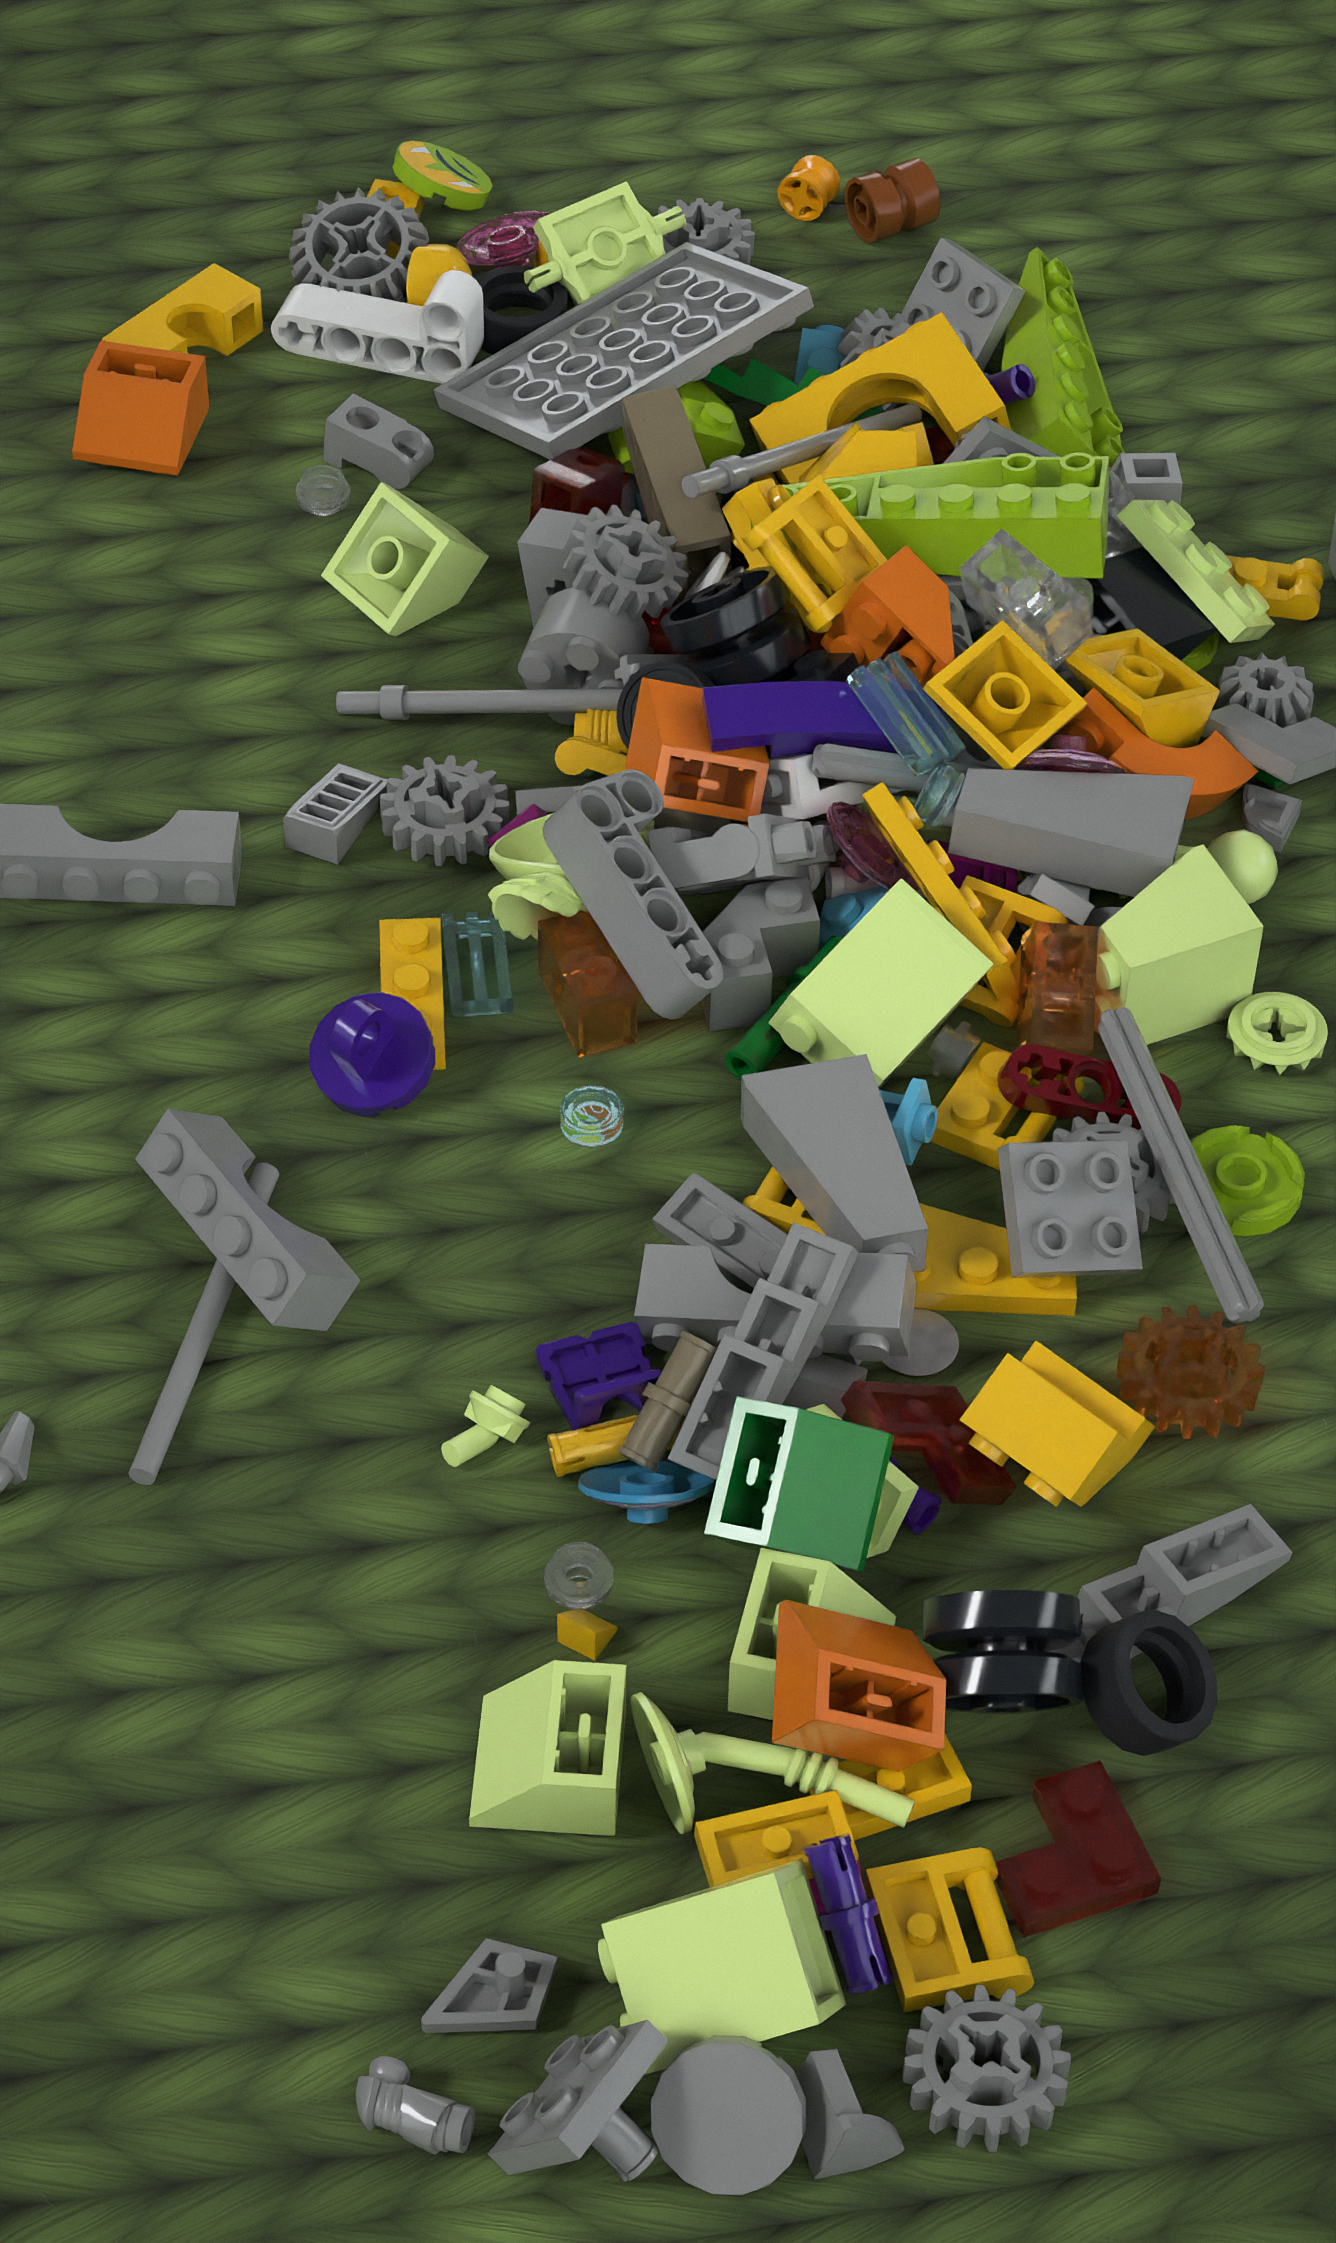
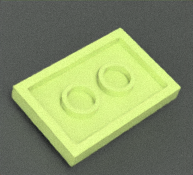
M1132 500L1116 515L1229 643L1259 640L1275 625L1265 613L1270 609V606L1264 597L1251 585L1245 584L1242 587L1228 572L1232 567L1228 557L1213 543L1208 542L1204 545L1190 530L1195 525V522L1178 503L1173 500L1168 504L1164 500Z

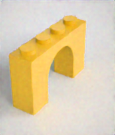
M942 312L926 321H919L911 325L905 333L878 348L866 350L855 361L831 374L818 377L805 389L783 401L768 405L760 414L749 419L761 452L849 424L864 411L888 403L916 404L921 409L927 411L936 419L954 447L957 441L960 443L963 441L961 436L972 431L983 417L1011 430L1004 403ZM818 458L775 471V474L782 485L799 483V477Z

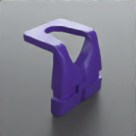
M632 1321L595 1330L588 1339L575 1335L539 1344L536 1348V1360L545 1381L550 1382V1392L568 1420L572 1430L597 1424L603 1405L613 1397L628 1402L640 1412L647 1400L642 1395L648 1382L655 1385L662 1372L661 1369L651 1370L649 1358L644 1359L645 1344L638 1324Z

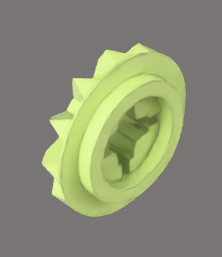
M1262 992L1241 1000L1233 1008L1228 1020L1226 1037L1233 1041L1235 1056H1249L1251 1058L1254 1070L1264 1064L1274 1065L1280 1075L1290 1065L1305 1071L1312 1058H1321L1327 1041L1328 1028L1323 1015L1308 1001L1283 992ZM1272 1022H1276L1277 1030H1280L1281 1036L1285 1038L1284 1041H1273L1271 1033H1268Z

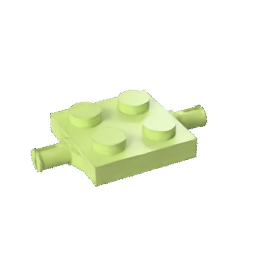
M627 181L537 220L533 229L548 255V263L525 271L526 285L531 283L528 288L531 292L535 293L548 285L560 282L568 291L575 306L665 255L662 236L679 228H684L686 226L685 215H680L682 209L679 206H675L652 217L638 203Z

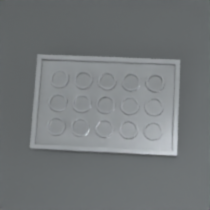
M685 242L433 389L439 408L550 460L560 454L562 458H568L575 453L577 454L585 443L600 434L613 432L623 425L622 397L675 385L679 388L687 382L703 379L711 372V368L729 357L739 356L748 352L756 341L771 332L780 331L793 325L796 317L813 308L814 304L810 290L806 286Z

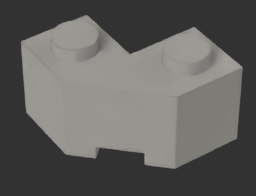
M807 877L746 885L702 932L718 956L723 969L721 983L701 1000L709 1032L753 1026L759 1017L771 1006L772 977L790 975L799 966H806L818 953L820 918Z

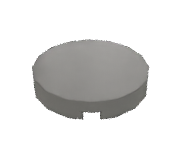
M714 2035L687 2046L663 2071L651 2099V2132L663 2160L686 2183L711 2194L745 2195L770 2185L792 2164L806 2131V2098L794 2070L780 2056L777 2059L770 2051L762 2048L761 2043L745 2036Z

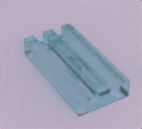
M897 651L888 654L883 661L881 658L872 661L867 668L864 665L856 668L846 679V682L915 777L956 759L966 748Z
M490 910V919L478 920V911L465 912L466 921L455 922L453 913L441 914L451 1017L513 1013V996L505 931L500 927L499 920L495 919L492 910ZM484 936L492 937L499 996L496 999H488L481 945V937ZM468 938L475 1000L463 1001L456 943V939Z

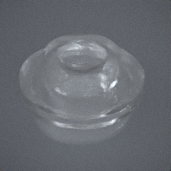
M318 465L302 473L295 489L297 504L303 510L315 515L327 516L342 510L348 505L351 499V489L339 469L328 465Z
M963 1020L956 1029L948 1024L942 1028L926 1054L935 1061L930 1070L931 1074L938 1078L943 1073L953 1081L960 1076L982 1041L981 1038L970 1032L972 1028L970 1023Z
M571 1542L563 1545L550 1558L544 1570V1585L548 1595L559 1605L570 1609H588L597 1606L609 1596L614 1584V1571L611 1562L598 1547L587 1542ZM582 1577L587 1579V1581L576 1582L571 1581V1579Z

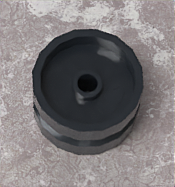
M771 566L758 567L735 574L704 588L670 609L660 622L672 650L681 653H692L685 663L705 673L715 686L761 682L800 659L810 649L812 642L800 615L780 612L788 602L790 593L786 584Z
M986 1590L939 1595L926 1599L922 1603L923 1641L941 1651L955 1653L933 1660L946 1678V1711L981 1714H1020L1067 1708L1079 1705L1083 1701L1082 1664L1065 1654L1048 1652L1068 1647L1081 1636L1080 1599L1072 1595L1049 1591Z

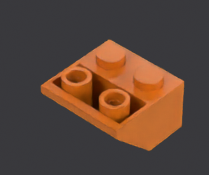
M101 340L83 376L72 448L73 459L178 476L210 408L205 356Z
M905 545L861 582L820 641V644L829 653H854L867 682L870 684H886L923 690V687L930 679L955 659L949 588Z
M642 677L625 770L634 769L652 778L663 795L664 808L748 822V816L759 815L769 769L766 747L758 746L712 752L702 704L703 688Z
M784 1600L779 1603L772 1743L898 1772L944 1750L946 1678L912 1630L790 1600Z

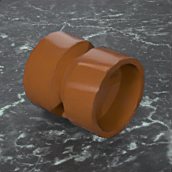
M918 158L891 165L885 169L883 175L879 170L854 177L848 180L845 187L844 199L850 223L861 240L869 244L894 236L901 229L909 231L931 224L937 220L940 214L941 202L935 177L929 167Z

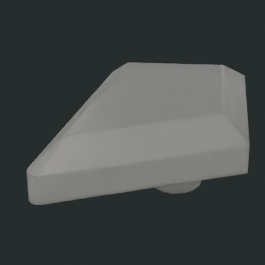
M486 1938L422 2016V2031L425 2033L535 2030L558 1966V1957Z

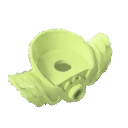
M549 814L513 829L492 845L489 850V859L508 881L493 887L488 896L492 901L493 915L495 919L499 920L500 927L504 931H510L515 937L522 940L531 935L546 945H558L567 941L593 917L545 842L543 826L545 821L552 815ZM654 820L639 832L650 851L648 831L655 829L653 827L655 825Z

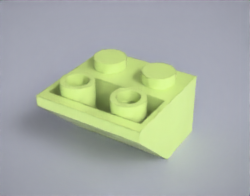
M761 1548L730 1660L728 1711L773 1720L779 1603L784 1600L895 1626L896 1616L831 1561Z
M553 1660L483 1696L469 1816L470 1827L615 1836L626 1719L627 1665Z

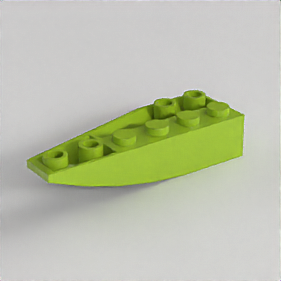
M1036 247L1029 252L1018 285L1026 292L1008 324L1001 372L1015 365L1022 364L1031 371L1035 381V391L1031 397L1005 405L1011 431L1060 457L1076 452L1087 453L1091 456H1109L1110 470L1119 454L1125 453L1120 438L1123 427L1113 411L1072 288L1074 283L1073 277L1058 258L1050 260Z
M1076 452L1067 454L1064 457H1034L1027 453H1014L1006 457H989L824 480L887 560L907 545L935 574L975 578H1103L1107 550L1109 456H1091L1087 453ZM809 482L782 486L785 487L792 497Z

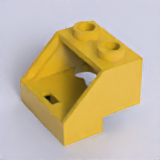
M1038 1341L1033 1343L1021 1361L1007 1353L960 1418L961 1422L976 1432L969 1441L970 1445L1001 1467L1009 1457L1013 1458L1030 1471V1474L1023 1483L1056 1507L1064 1496L1082 1507L1133 1459L1155 1428L1145 1417Z

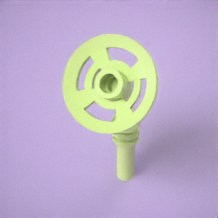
M642 1692L631 1696L630 1702L634 1724L646 1763L663 1805L680 1834L692 1831L695 1813L693 1775L706 1770L705 1762L784 1776V1785L792 1787L798 1782L799 1791L805 1794L811 1789L815 1790V1795L838 1790L842 1802L903 1828L908 1821L915 1800L838 1768V1759L831 1757L827 1762H824L823 1754L814 1752L810 1756L806 1750L792 1749L709 1732H701L695 1735L692 1729L677 1733L662 1711Z

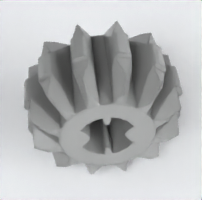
M1262 652L1257 660L1253 661L1247 657L1239 656L1234 666L1224 667L1223 673L1218 680L1217 689L1220 692L1214 704L1215 710L1237 703L1282 728L1310 719L1314 700L1313 683L1306 680L1304 667H1288L1285 656L1275 661L1267 659Z

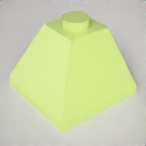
M381 482L321 576L385 632L396 637L459 604L489 556L456 528L391 486Z

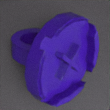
M383 992L359 994L336 1005L319 1022L310 1043V1070L321 1092L342 1111L363 1117L377 1116L379 1111H386L392 1107L397 1110L411 1103L426 1087L436 1063L433 1036L421 1012L404 998Z

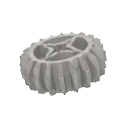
M358 187L354 197L346 199L337 190L335 203L331 205L318 200L316 207L317 215L303 213V220L301 221L303 228L293 230L292 241L294 246L290 247L289 260L293 268L291 273L295 285L301 283L314 284L320 287L337 289V292L344 290L356 294L404 302V297L407 298V272L412 252L416 247L429 245L427 244L429 242L427 229L423 226V223L419 222L418 214L414 211L413 207L405 209L404 203L398 195L386 201L385 194L380 189L371 197H365L364 192ZM391 241H394L400 247L395 259L387 256V246ZM327 253L334 256L332 259L334 266L329 272L321 267Z

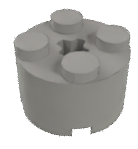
M568 588L559 591L547 600L540 612L519 661L518 672L527 689H623V681L615 679L614 670L620 668V658L625 654H647L650 634L642 617L638 621L632 620L627 609L622 608L616 617L612 616L609 612V604L604 601L593 606L589 603L592 593L587 588L582 590ZM548 713L559 724L574 725L576 713Z

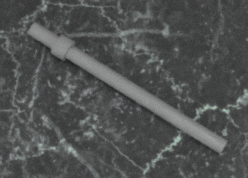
M908 404L741 458L738 455H731L715 460L709 469L685 476L682 480V490L689 498H695L714 491L726 494L744 488L750 479L820 457L856 422L864 430L895 431L905 426L920 423L922 412L916 404Z
M382 685L380 691H339L336 696V709L339 715L380 714L383 720H407L410 714L587 713V709L617 711L618 700L623 689L410 691L407 685Z
M258 1163L248 1182L251 1189L266 1205L278 1180L279 1171L268 1163ZM218 1259L214 1264L130 1467L129 1477L136 1483L142 1485L154 1483L236 1283Z

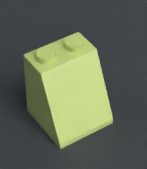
M1204 844L1191 848L1100 927L1097 954L1092 959L1094 973L1092 994L1086 1004L1089 1021L1097 1033H1099L1097 1026L1101 1021L1100 1016L1104 1011L1125 1007L1131 1011L1146 1045L1228 1019L1233 1008L1241 1000L1252 995L1264 926Z
M901 878L797 986L768 1023L780 1033L784 1042L791 1049L800 1052L811 1063L867 1054L878 1088H880L947 1020L994 963Z
M802 1859L633 1911L601 1924L605 1938L600 1939L598 1942L600 1962L608 1981L611 1984H619L627 2011L620 2016V2026L649 2020L669 2041L645 2072V2075L666 2069L687 2046L714 2035L745 2036L760 2042L818 2025L846 2005L825 1932L822 1930L818 1918L819 1912Z

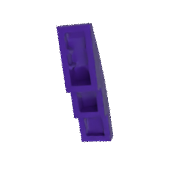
M835 681L761 682L703 687L702 704L712 752L769 745L771 758L813 753L817 745H825L827 743L901 755L943 750L949 747L942 708L921 689L886 684Z

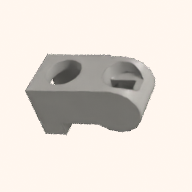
M354 393L326 419L323 461L340 469L348 462H351L373 473L380 482L394 489H404L434 458V448L429 438L421 430L407 423L406 420Z

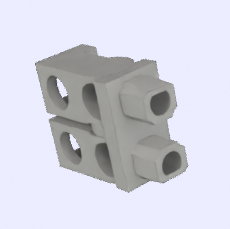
M764 813L748 816V825L728 824L721 827L713 835L711 832L678 827L649 830L648 835L651 853L677 894L703 896L741 889L748 884L807 877L810 880L808 866L836 861L830 825L811 826V823L808 821Z

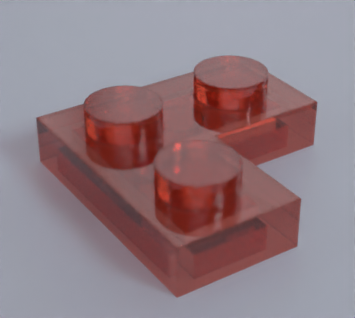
M854 1381L841 1398V1402L854 1424L894 1435L891 1451L922 1452L937 1478L939 1487L948 1496L951 1503L1003 1505L1017 1487L1004 1465L1002 1467L969 1444V1441L976 1432L960 1421L968 1406L956 1387Z
M1101 1760L1034 1781L1032 1798L1055 1843L996 1862L998 1870L996 1882L1023 1938L1158 1894L1161 1877Z

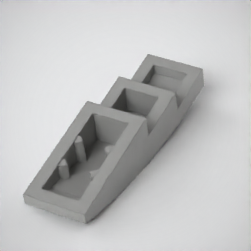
M793 1222L768 1280L758 1279L733 1336L723 1335L668 1456V1460L717 1481L736 1397L783 1404L823 1330L859 1255V1252L853 1246Z
M1251 1504L1143 1546L1136 1565L1081 1586L1077 1597L1080 1599L1081 1636L1068 1647L1048 1652L1065 1654L1080 1663L1087 1642L1101 1628L1135 1613L1158 1610L1174 1615L1189 1627L1232 1601L1289 1562L1293 1552ZM1133 1646L1130 1652V1659L1142 1653V1651Z

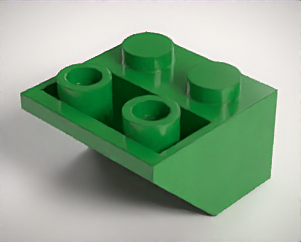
M736 1397L704 1534L739 1548L759 1552L761 1548L831 1561L838 1568L863 1573L894 1435L801 1408Z

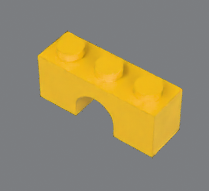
M213 263L103 337L102 341L187 354V347L205 346L228 356L263 332L261 290L259 287Z

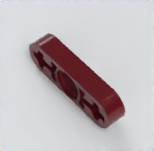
M1027 1044L1017 1048L998 1072L997 1082L1001 1094L1009 1103L1018 1108L1071 1120L1079 1116L1089 1124H1096L1098 1112H1105L1109 1122L1119 1124L1120 1119L1125 1114H1128L1132 1117L1131 1127L1137 1130L1142 1128L1111 1061L1040 1045ZM1023 1067L1030 1068L1032 1078L1040 1081L1036 1087L1028 1085V1076L1019 1073ZM1059 1073L1062 1074L1060 1081L1054 1080ZM1159 1073L1175 1109L1179 1113L1181 1108L1179 1089L1169 1077ZM1088 1077L1095 1080L1103 1090L1104 1101L1099 1104H1093L1081 1098L1075 1087L1076 1078ZM1119 1099L1126 1100L1120 1107L1117 1106Z

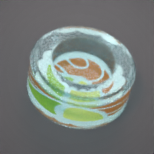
M946 763L936 767L923 786L914 806L922 821L933 827L938 826L942 822L962 788L965 778L964 773Z
M593 1085L582 1086L569 1092L561 1102V1130L564 1136L576 1145L590 1148L605 1146L616 1140L623 1130V1103L619 1096L610 1089Z

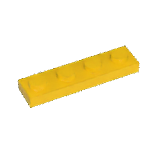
M883 782L862 794L874 824L930 905L994 963L982 977V980L998 1001L1017 989L1018 985L1010 965L1018 961L1012 947L999 929L989 934L979 919L986 916V913L981 903L967 884L957 889L948 875L954 872L955 869L938 841L933 840L926 844L917 832L924 825L908 798L903 796L896 801Z

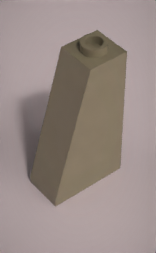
M676 385L622 397L623 435L649 524L655 520L660 522L661 525L658 533L662 537L675 536L677 539L672 552L685 554L687 558L682 569L688 573V578L682 586V591L673 607L684 600L691 586L720 552H725L729 555L730 560L725 574L731 572V535L715 491L695 498H689L682 490V480L685 476L706 470Z

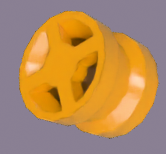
M808 155L799 159L791 173L785 176L778 187L780 205L795 219L813 221L822 214L827 203L832 201L840 190L841 180L838 171L829 161L816 155Z

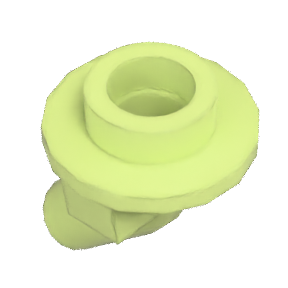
M490 1385L485 1396L472 1390L469 1395L470 1402L464 1415L477 1424L443 1443L441 1450L446 1462L453 1467H457L492 1447L499 1437L515 1443L523 1430L528 1429L531 1422L520 1417L526 1404L493 1385Z

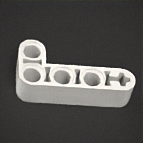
M450 270L443 273L438 279L424 306H418L344 290L337 292V289L301 283L294 286L272 321L271 333L279 346L295 354L443 384L469 369L483 345L484 313L482 288L471 275L462 271Z

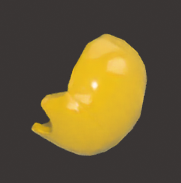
M430 244L414 249L407 272L406 292L408 304L424 306L438 279L445 272L456 270L472 276L468 262L459 249L447 244Z

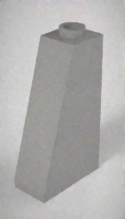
M968 768L961 792H958L955 800L956 792L953 790L949 791L941 825L952 828L948 853L1030 873H1043L1051 878L1135 897L1174 863L1194 778L1173 775Z
M867 1054L742 1075L741 1121L744 1129L824 1234L853 1246L859 1253L908 1255L913 1272L924 1271L928 1227Z

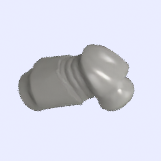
M380 2056L370 2063L369 2076H360L356 2087L357 2112L364 2127L370 2132L377 2125L396 2134L399 2133L404 2140L434 2155L439 2151L448 2152V2150L464 2153L468 2148L473 2133L475 2121L474 2108L458 2104L455 2100L408 2086L410 2071L401 2060L388 2056Z

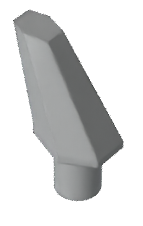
M20 1411L13 1413L0 1433V1493L9 1483L17 1485L27 1478L35 1426L31 1419Z

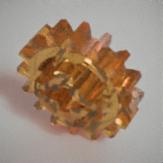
M1189 1305L1186 1317H1177L1169 1306L1163 1307L1159 1323H1156L1149 1317L1142 1316L1139 1318L1137 1333H1125L1122 1351L1119 1352L1116 1378L1122 1379L1119 1394L1121 1399H1136L1134 1410L1143 1417H1147L1150 1414L1157 1416L1156 1431L1163 1433L1169 1428L1171 1423L1181 1425L1182 1436L1186 1439H1191L1194 1427L1203 1426L1211 1437L1218 1436L1221 1420L1236 1428L1242 1425L1244 1410L1254 1411L1257 1406L1265 1372V1365L1258 1363L1261 1349L1259 1344H1243L1246 1327L1240 1324L1226 1329L1222 1326L1224 1313L1220 1311L1212 1314L1209 1320L1199 1318V1311L1196 1305ZM1149 1360L1154 1363L1152 1376L1147 1368ZM1229 1369L1233 1376L1232 1383L1227 1380Z

